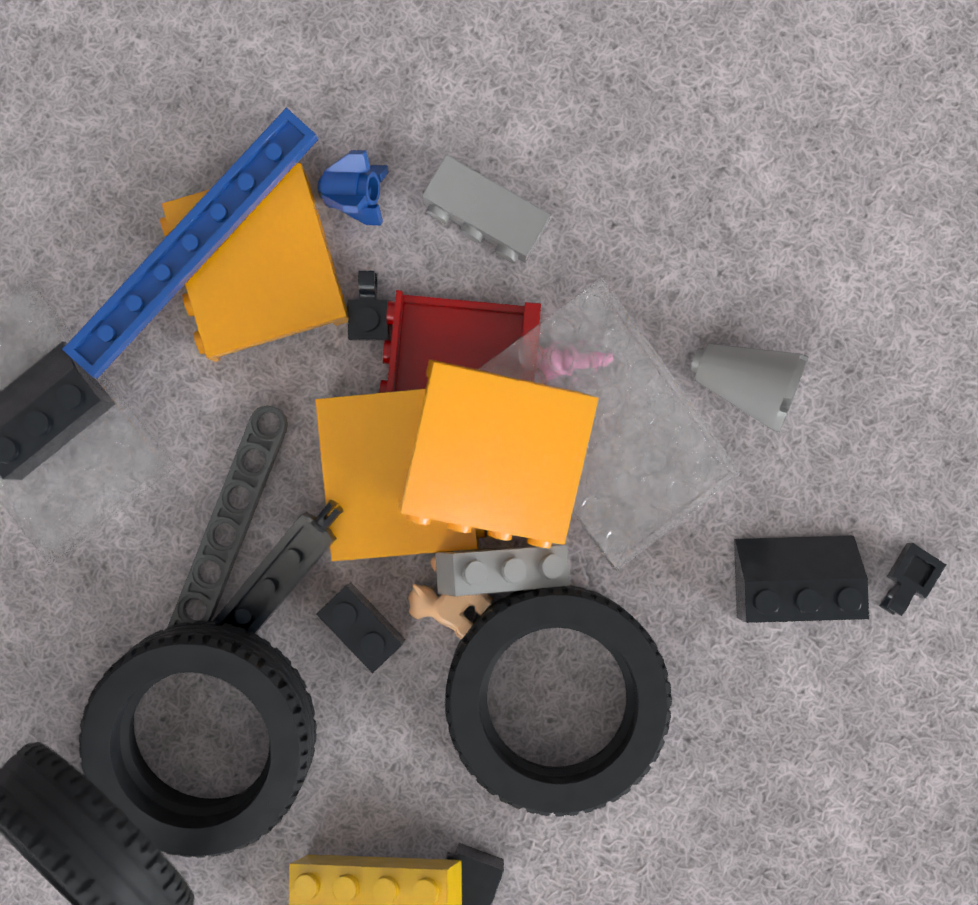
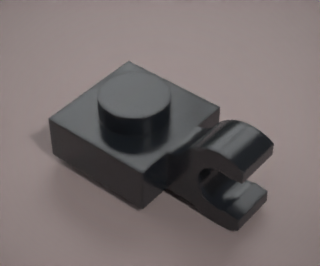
M358 271L360 300H348V340H389V324L386 323L388 300H378V274L375 271Z
M906 543L886 576L896 582V584L888 591L879 606L892 615L896 613L902 616L909 607L914 595L924 599L928 597L947 564L914 543Z

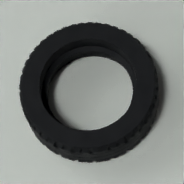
M570 585L519 590L505 598H501L473 621V625L460 640L455 650L448 673L445 691L446 721L448 722V731L453 746L458 751L461 762L467 771L476 777V781L491 795H498L500 801L514 808H526L528 813H536L543 816H549L554 813L556 817L578 815L580 811L589 813L605 807L609 801H617L621 796L630 792L631 786L637 785L645 774L647 775L650 771V764L656 762L665 743L663 738L668 734L669 723L671 721V711L669 709L672 705L671 685L668 681V672L663 657L659 653L654 640L643 626L624 608L606 596L586 588ZM542 629H572L594 638L615 658L625 682V711L616 734L596 755L573 765L545 766L533 763L519 756L500 738L493 726L488 710V684L497 661L514 642L525 635Z
M196 621L193 624L186 622L169 626L165 630H159L147 636L132 647L103 674V677L95 685L88 698L89 703L84 708L83 717L80 722L79 756L82 760V771L85 774L84 776L117 805L161 852L189 858L192 856L196 858L220 856L223 853L234 852L235 849L245 848L249 844L258 841L261 835L269 833L282 820L283 815L287 814L303 785L313 760L317 736L316 720L313 718L315 710L310 693L306 691L307 686L300 677L298 670L291 666L292 662L277 647H272L269 641L262 639L253 632L248 633L246 629L239 626L235 627L227 623L220 625L214 621ZM176 673H200L221 679L241 691L260 713L270 740L268 758L257 780L244 792L230 797L200 798L182 793L157 777L144 761L134 733V714L144 694L153 685Z
M41 742L25 744L16 752V755H13L2 765V768H0V833L71 905H193L195 896L192 889L165 855L117 805L57 752Z

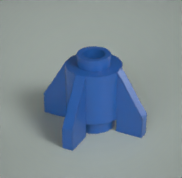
M351 150L327 167L323 175L320 176L317 185L319 197L323 199L324 204L329 208H336L365 225L380 226L383 219L380 206L376 203L380 196V182L389 173L388 166H370L366 150Z

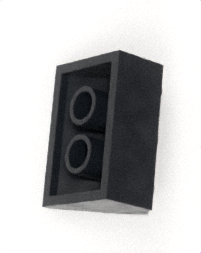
M64 341L0 391V477L3 480L24 479L115 405V402L98 381L91 377L62 350L67 345Z
M854 535L734 539L737 618L745 623L869 619L868 577Z

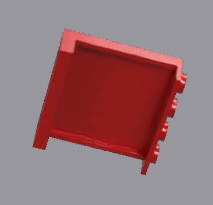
M396 290L395 301H388L386 323L393 325L392 340H385L383 347V364H389L388 380H381L379 393L426 389L428 382L426 372L429 359L534 382L541 304L525 302V306L413 296L404 295L403 291Z

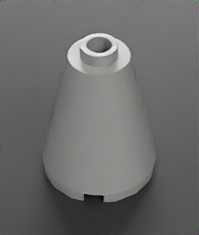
M709 343L705 350L698 348L690 371L696 372V382L766 427L780 433L809 356L800 353Z

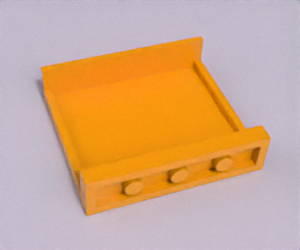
M301 162L296 163L185 284L187 293L182 294L183 303L188 315L195 317L198 331L193 333L195 344L201 355L205 354L206 358L214 362L220 361V356L333 323L337 326L348 323V310L308 175ZM209 190L162 203L165 217L160 218V224L165 237Z
M429 359L426 372L428 382L402 500H398L397 505L400 513L406 514L407 521L422 525H430L431 519L447 522V528L464 533H470L472 527L488 530V536L500 540L509 541L512 535L526 537L528 544L537 547L551 548L552 543L565 545L599 398L583 392Z
M426 389L315 399L325 502L327 505L329 500H334L338 503L334 509L340 505L344 510L329 527L337 538L330 546L331 561L478 549L480 544L479 538H486V530L472 527L470 533H464L447 528V522L431 519L430 525L407 521L406 514L400 513L397 506L398 500H402Z

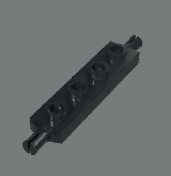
M329 500L317 517L308 512L301 514L213 621L218 622L220 625L227 623L235 627L239 626L246 629L248 633L253 632L257 634L337 539L329 527L344 511L343 508L339 505L334 509L338 503L334 500Z

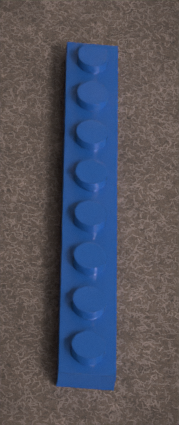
M286 107L62 350L91 377L98 379L319 140L317 135Z

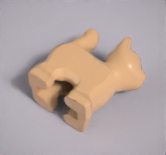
M434 556L430 563L436 572V556ZM414 584L412 586L413 590L408 596L410 606L408 613L417 620L424 617H432L438 623L454 630L456 636L462 639L473 625L464 615V611L469 606H474L475 612L481 616L493 598L487 593L465 596L441 594L437 596L430 587Z

